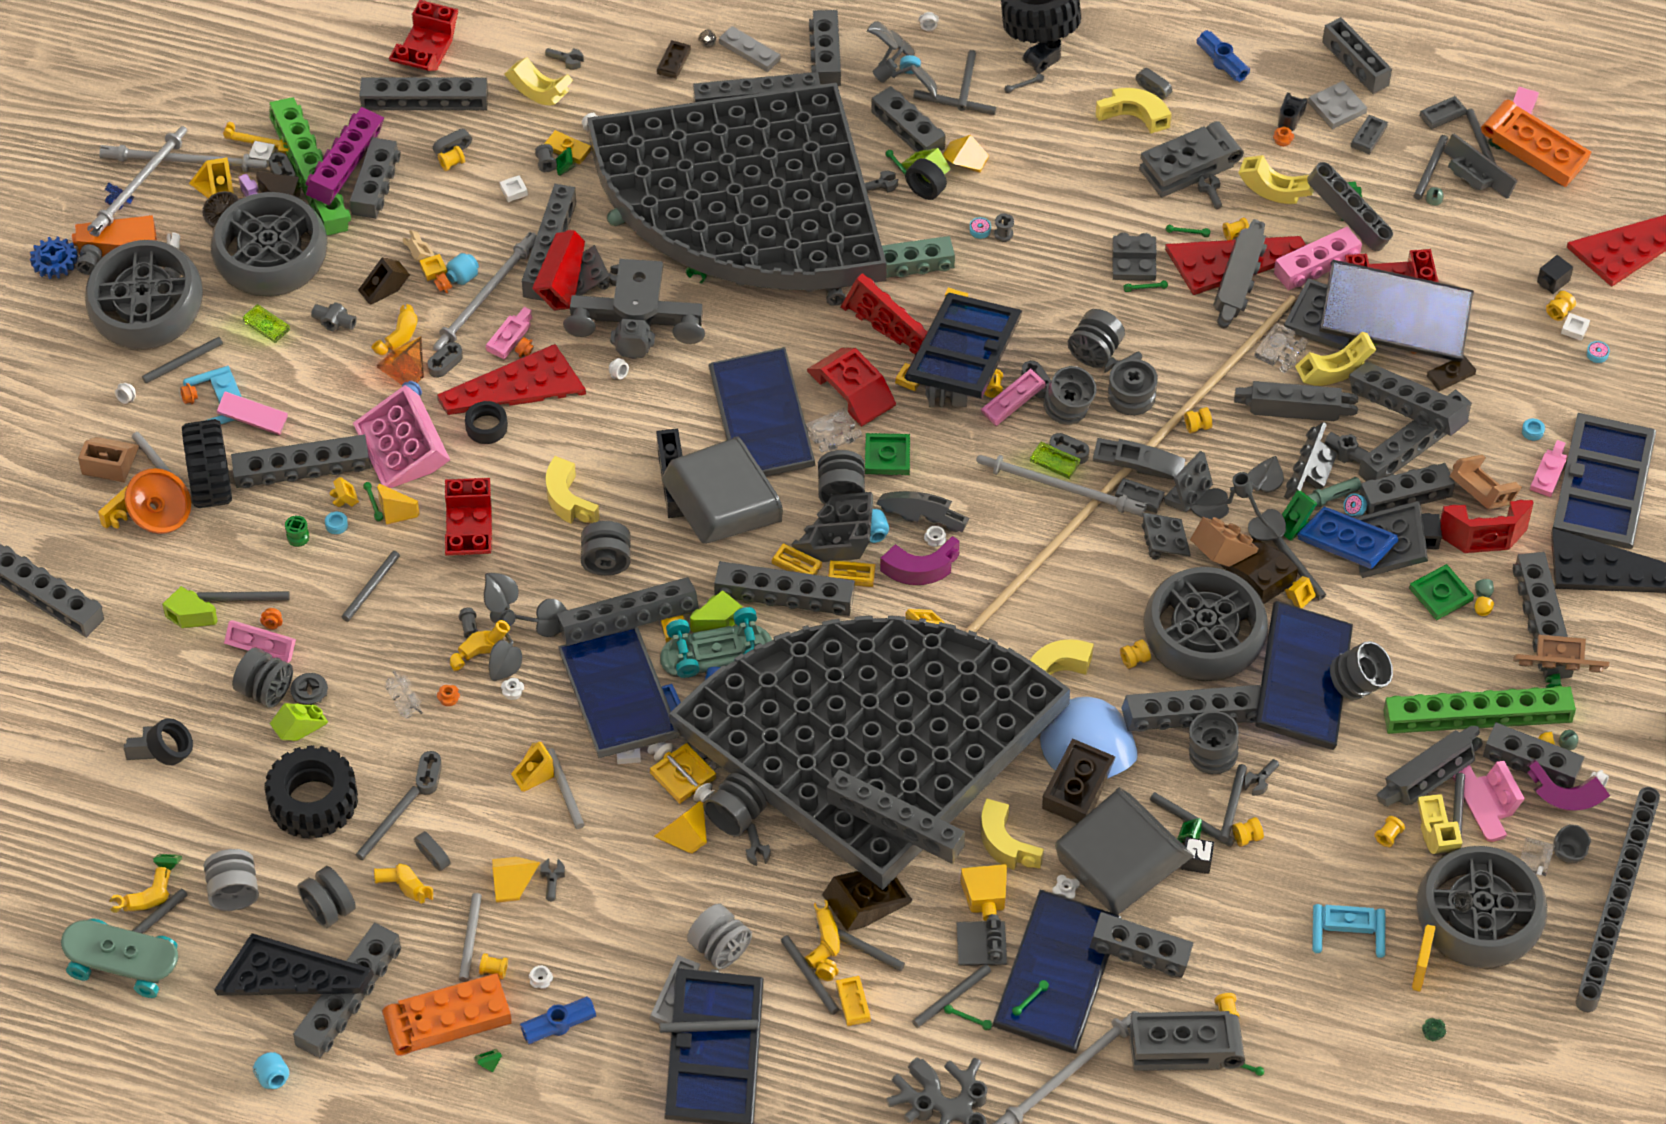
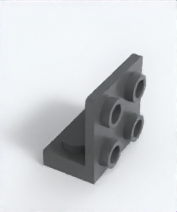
M1199 451L1174 477L1175 486L1163 498L1165 505L1187 512L1210 489L1213 482L1205 452Z

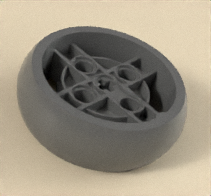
M279 192L257 193L236 201L219 217L211 236V255L218 272L233 287L256 296H278L301 288L318 273L327 253V232L319 215L303 200ZM307 232L311 236V241L307 248L302 251L301 236ZM236 237L238 238V252L231 256L227 249L231 241Z
M156 240L128 242L111 250L93 268L85 290L87 314L97 331L116 345L137 350L161 347L185 333L195 321L200 311L203 297L201 276L192 260L175 246ZM161 267L171 268L183 277L172 278ZM116 311L128 323L116 321L104 312Z
M1195 567L1171 575L1154 590L1144 612L1145 637L1155 657L1172 672L1192 680L1217 681L1239 674L1259 656L1268 635L1267 613L1259 594L1241 577L1214 567ZM1171 605L1175 609L1172 615L1171 627L1164 630L1160 616ZM1247 618L1252 631L1241 643L1237 639L1240 631V621Z
M1468 846L1445 854L1427 870L1417 892V916L1423 932L1427 924L1436 926L1432 945L1444 956L1466 966L1495 968L1510 964L1527 954L1538 942L1545 929L1547 899L1539 878L1520 858L1498 848ZM1465 875L1458 879L1450 890H1438L1446 881ZM1446 921H1450L1451 925L1454 928H1452ZM1514 923L1527 924L1518 933L1497 940V938L1506 934Z

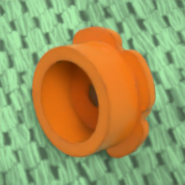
M1281 127L1274 131L1273 138L1277 145L1284 147L1291 143L1294 139V134L1291 129Z
M444 273L436 274L437 279L434 283L440 292L444 290L448 293L447 290L452 288L449 280Z
M523 337L516 346L515 352L519 354L520 358L523 355L528 356L534 348L532 339L528 340Z
M186 383V386L180 387L184 404H193L194 400L198 399L195 386L191 387L189 383Z
M268 608L261 614L260 622L268 629H277L283 623L281 612L275 608Z
M443 685L440 687L439 692H437V698L444 706H453L460 698L459 689L454 685Z

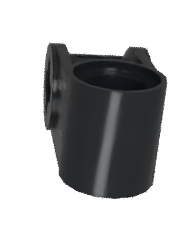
M1060 38L1057 41H1047V43L1039 42L1035 46L1030 47L1024 53L1023 61L1031 64L1036 73L1044 72L1061 58L1062 43Z
M1287 92L1280 108L1278 128L1287 127L1294 131L1305 112L1308 98L1301 99L1291 96V93Z

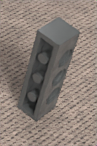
M813 10V19H809V32L813 31V34H810V47H814V50H810L811 62H815V65H811V72H818L820 85L837 83L838 86H841L838 10Z
M1342 17L1324 26L1322 43L1372 94L1390 85L1392 68Z
M892 86L872 97L871 112L915 152L939 148L941 152L945 149L946 135L944 131L937 128L927 116L918 111L914 104L909 103Z
M372 137L350 199L352 215L377 219L379 211L383 210L384 196L389 193V181L394 178L395 164L400 161L401 151L398 150L397 141Z
M1446 463L1433 464L1422 469H1412L1397 475L1391 474L1384 478L1367 480L1361 483L1359 495L1365 497L1367 501L1366 513L1368 515L1416 501L1421 505L1453 497L1455 482L1449 477L1451 473Z
M1495 723L1483 757L1493 762L1505 761L1507 766L1525 773L1530 770L1527 764L1534 760L1530 758L1533 757L1552 782L1564 788L1574 787L1585 757L1499 723Z
M1101 912L1089 948L1095 949L1101 954L1116 956L1123 961L1141 964L1147 969H1156L1165 972L1169 976L1182 978L1194 942ZM1114 938H1119L1122 941H1116ZM1137 945H1141V946H1143L1145 949H1141V948L1137 947ZM1160 953H1165L1168 957L1162 956Z

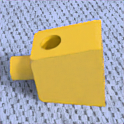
M1006 864L961 868L960 882L969 909L972 913L982 912L984 921L988 919L989 915H997L996 911L1005 909Z

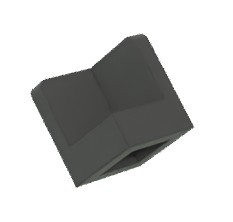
M152 726L143 727V737L127 738L126 744H124L126 760L155 759L149 751L146 742L147 733Z

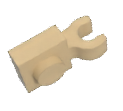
M409 230L411 239H402L404 245L408 246L411 256L419 262V260L434 256L429 245L426 242H422L417 231Z

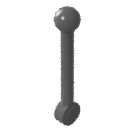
M1037 74L1033 79L1012 86L1007 85L1005 86V92L1011 93L1013 89L1034 82L1041 83L1044 81V75Z

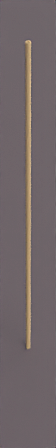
M1290 295L1145 445L1156 447L1184 418V413L1191 411L1297 301L1296 297ZM1123 467L1100 492L1110 494L1121 483L1122 479L1126 478L1134 469ZM1092 499L967 627L965 632H969V630L976 632L1102 502Z

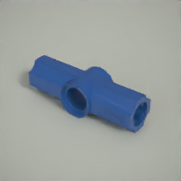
M1208 30L1202 32L1197 38L1196 43L1213 59V65L1217 69L1224 70L1235 81L1241 82L1245 80L1250 73V68L1233 53L1231 44L1222 42Z
M586 996L564 1006L553 1005L548 1009L547 1013L520 1023V1028L526 1043L531 1044L551 1035L561 1036L566 1034L570 1027L596 1017V1011L591 999ZM555 1019H563L560 1022L554 1021Z

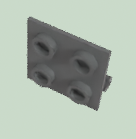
M595 245L583 252L576 296L585 294L595 286L603 290L609 287L610 280L608 278L610 275Z
M1142 513L1143 523L1141 526L1144 529L1146 545L1149 546L1148 554L1152 559H1159L1163 552L1191 556L1182 519Z
M991 914L983 922H957L958 965H1007L1005 921H1001L998 915Z

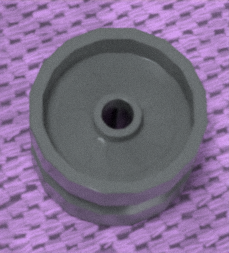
M1133 358L1121 360L1115 364L1110 371L1108 400L1110 405L1116 411L1125 415L1136 416L1150 410L1156 400L1158 375L1155 368L1146 361Z
M598 521L584 527L581 532V565L592 574L601 576L615 575L625 571L631 563V535L628 528L613 521Z
M326 865L317 871L315 879L308 877L297 885L298 892L306 908L314 919L326 929L338 921V914L345 917L356 909L355 901L348 887L330 866Z

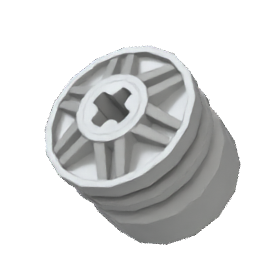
M241 849L222 850L212 854L205 860L203 866L208 900L213 908L222 911H234L246 908L257 901L259 891L255 877L256 871L253 856L249 852Z
M715 904L706 909L694 921L689 929L687 941L700 953H705V958L717 969H724L735 962L746 950L752 938V931L744 926L740 920H735L734 915L722 904Z

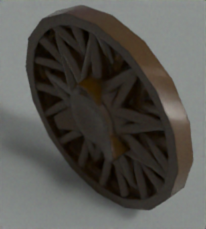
M228 191L217 192L210 196L203 206V217L207 224L215 227L222 213L238 201L239 198Z

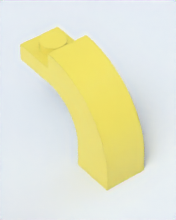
M527 57L517 61L504 73L512 85L523 95L539 104L548 106L555 105L568 92L569 88L567 86L573 81L568 74L558 79H550L544 76Z
M1118 88L1112 90V97L1096 102L1095 116L1098 121L1118 115H1132L1141 119L1150 133L1170 128L1171 112L1159 97L1148 91L1137 88Z
M1263 155L1245 157L1243 159L1239 175L1244 183L1258 195L1284 204H1297L1299 197L1313 195L1314 189L1307 181L1309 175L1295 177L1281 175L1268 165Z
M1361 332L1339 352L1326 356L1309 352L1295 367L1303 383L1314 386L1330 385L1348 379L1349 375L1364 364V361L1376 351V348L1369 335Z
M554 456L546 472L547 499L552 510L557 516L570 524L575 517L582 522H598L600 519L599 505L576 497L568 490L576 477L575 463Z
M1073 639L1055 641L1039 649L1030 661L1050 675L1063 670L1086 675L1093 657L1094 644Z
M1442 794L1418 797L1417 803L1422 820L1421 830L1428 850L1432 854H1440L1461 848L1462 839L1458 821L1448 822Z
M986 798L981 817V837L988 853L998 863L1006 864L1007 868L1015 870L1017 862L1026 867L1040 869L1043 862L1044 849L1013 839L1005 829L1009 815V804Z

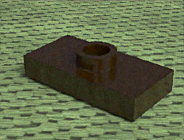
M671 40L657 67V74L677 79L691 51V45Z
M1463 355L1461 362L1451 360L1428 371L1427 377L1437 390L1441 391L1475 375L1476 369Z

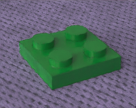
M866 433L865 474L910 475V434Z
M1447 564L1415 580L1409 586L1411 592L1436 621L1472 602L1474 599V594Z

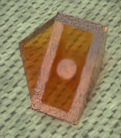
M419 337L392 351L377 364V368L401 385L404 382L408 383V381L418 383L424 377L422 338Z

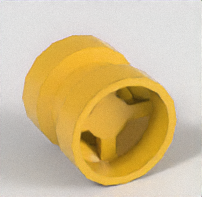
M1560 291L1554 300H1551L1546 305V312L1552 319L1562 321L1568 312L1576 306V300L1567 291Z
M1208 407L1200 408L1196 412L1191 410L1184 413L1185 425L1189 433L1197 432L1198 429L1207 430L1212 428V417Z
M1143 639L1134 642L1133 646L1126 645L1120 648L1121 659L1128 669L1135 667L1139 662L1145 663L1151 660L1149 647Z
M1256 817L1248 819L1246 823L1239 822L1232 825L1235 841L1240 847L1248 845L1249 841L1257 842L1264 839L1263 828Z

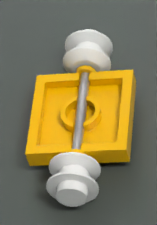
M664 741L649 745L647 752L649 754L655 753L654 759L660 761L650 768V774L679 804L693 794L695 802L701 801L704 803L715 791H711L712 784L710 782L716 779V772L687 743L672 752L673 744L670 742L666 743Z

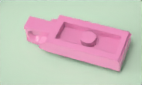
M524 307L517 316H509L486 344V351L505 360L529 330L532 310Z
M1557 440L1553 451L1547 449L1532 481L1531 491L1552 497L1566 463L1567 456L1563 455L1566 443Z

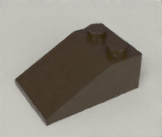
M1251 537L1253 539L1252 543L1259 549L1257 553L1230 567L1220 565L1226 571L1234 573L1248 582L1259 594L1263 604H1265L1293 585L1292 583L1297 579L1298 567L1283 552Z
M1072 738L1042 796V809L1075 823L1081 821L1095 809L1116 756Z
M859 871L834 876L822 894L846 931L866 927L912 902V898L897 877L882 890Z

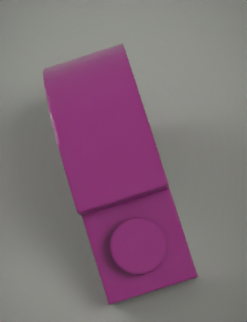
M952 536L936 552L926 556L909 554L895 544L880 558V571L889 578L908 585H927L937 582L951 573L952 562L960 554V541Z
M1535 759L1527 764L1530 768L1527 772L1535 784L1537 782L1541 783L1533 790L1542 799L1555 807L1573 811L1584 810L1598 805L1610 796L1595 775L1579 786L1564 788L1554 784Z

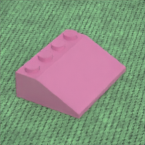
M406 385L353 422L358 435L365 434L369 459L381 484L388 488H393L429 475L450 461L420 396Z

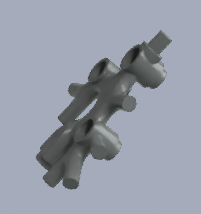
M917 1057L911 1061L908 1069L910 1074L923 1085L924 1090L922 1092L915 1091L899 1074H896L891 1081L901 1090V1093L886 1098L888 1107L910 1103L912 1109L904 1115L908 1123H911L916 1118L922 1121L928 1120L932 1117L933 1110H937L941 1114L939 1124H950L952 1121H959L963 1124H986L985 1116L972 1110V1107L979 1108L984 1106L987 1101L986 1084L975 1079L982 1062L977 1058H973L966 1070L959 1069L951 1060L945 1064L944 1068L961 1085V1093L957 1097L947 1098L941 1093V1083L935 1070L924 1059Z

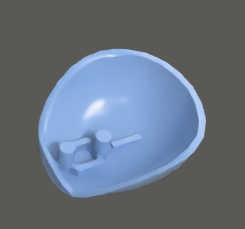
M1085 696L1070 699L1069 705L1040 734L1043 755L1055 771L1072 738L1116 756L1108 778L1131 767L1138 757L1132 732L1127 730L1122 714L1116 707L1098 698Z

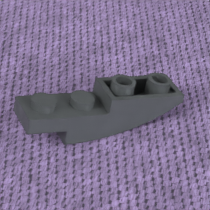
M1097 438L1093 455L1094 462L1135 469L1137 473L1172 480L1184 468L1186 459L1167 451L1119 439L1118 442Z
M915 491L883 493L877 501V505L881 506L884 511L900 514L907 521L918 522L923 515L928 521L944 524L953 532H963L970 519L950 510L951 500L929 493Z

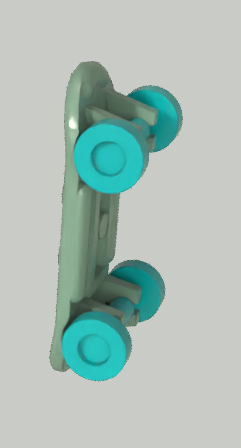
M751 607L738 609L733 614L736 626L689 634V623L686 620L678 619L666 626L667 634L672 639L663 647L660 654V663L668 674L681 678H690L696 674L707 672V669L710 667L727 666L735 661L734 658L741 653L744 655L753 650L754 646L772 641V638L766 630L755 624L757 615L755 609Z
M95 918L72 923L65 929L61 938L62 950L71 961L66 968L68 975L77 980L86 981L92 972L90 968L133 978L136 979L134 985L135 992L146 998H155L157 996L159 987L155 983L158 984L159 980L167 977L174 970L178 962V944L171 938L166 936L154 937L114 927Z

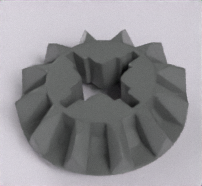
M305 673L295 678L290 690L295 702L298 701L303 705H313L316 702L321 703L322 699L327 696L328 685L321 675ZM307 684H310L312 688L311 695L307 693Z

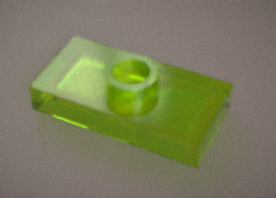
M259 304L255 305L242 317L244 323L274 343L290 331V326Z
M1042 441L1030 456V462L1068 479L1071 478L1080 464L1079 458Z

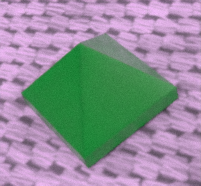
M570 147L556 158L557 175L559 176L576 167Z
M1196 818L1183 822L1177 839L1181 843L1185 842L1186 837L1200 839L1202 819Z
M158 854L153 858V862L158 867L167 868L166 871L168 869L171 871L182 860L181 855Z
M493 1049L476 1055L474 1060L478 1065L493 1072L502 1055L497 1049Z

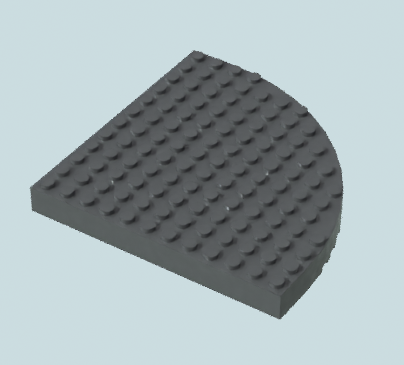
M837 83L587 118L588 135L600 183L610 203L619 210L622 219L637 235L679 263L704 274L735 282L737 285L783 290H805L812 292L819 289L853 286L855 280L862 273L866 277L871 278L874 283L886 281L887 263Z
M857 616L854 620L840 621V619H832L822 622V625L809 627V625L802 626V629L793 633L788 631L774 636V640L763 645L760 643L754 646L753 650L744 655L741 653L734 658L735 661L727 666L723 665L673 709L669 716L671 728L674 730L673 725L677 727L681 737L727 772L738 773L750 779L763 792L769 804L883 890L923 849L828 803L827 786L837 771L840 769L950 823L1069 705L1070 688L1013 649H1006L998 645V642L989 638L987 640L977 636L976 632L970 630L965 632L957 629L955 625L939 622V624L926 622V619L923 618L917 621L908 620L903 616H888V618Z

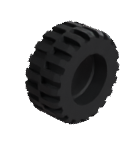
M1001 0L1004 30L1013 39H1019L1021 42L1047 43V41H1057L1059 38H1065L1069 33L1075 32L1081 23L1080 0Z
M211 419L185 423L181 429L194 507L205 508L229 504L232 501V492L220 421Z
M310 745L305 749L295 748L293 749L294 752L290 754L286 752L281 756L282 759L280 761L277 759L272 764V769L266 775L267 781L265 782L264 789L268 810L273 821L283 831L288 829V834L293 836L300 834L302 838L308 839L310 836H315L316 838L323 837L322 834L325 833L330 835L336 832L337 827L341 829L347 824L346 819L352 818L358 803L355 774L353 768L349 765V761L345 757H340L339 752L335 750L330 752L328 747L323 746L315 748L314 745ZM308 782H323L332 787L327 796L315 802H301L291 797L292 792L297 787Z

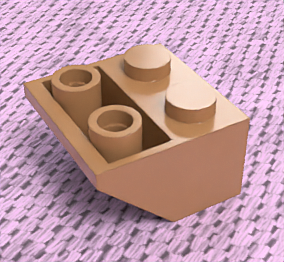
M99 437L86 440L78 457L82 475L125 482L139 446L137 444Z
M1202 517L1190 539L1213 562L1228 567L1257 553L1259 550L1252 543L1253 539L1240 532L1241 528L1233 523L1227 525L1215 517L1212 520Z

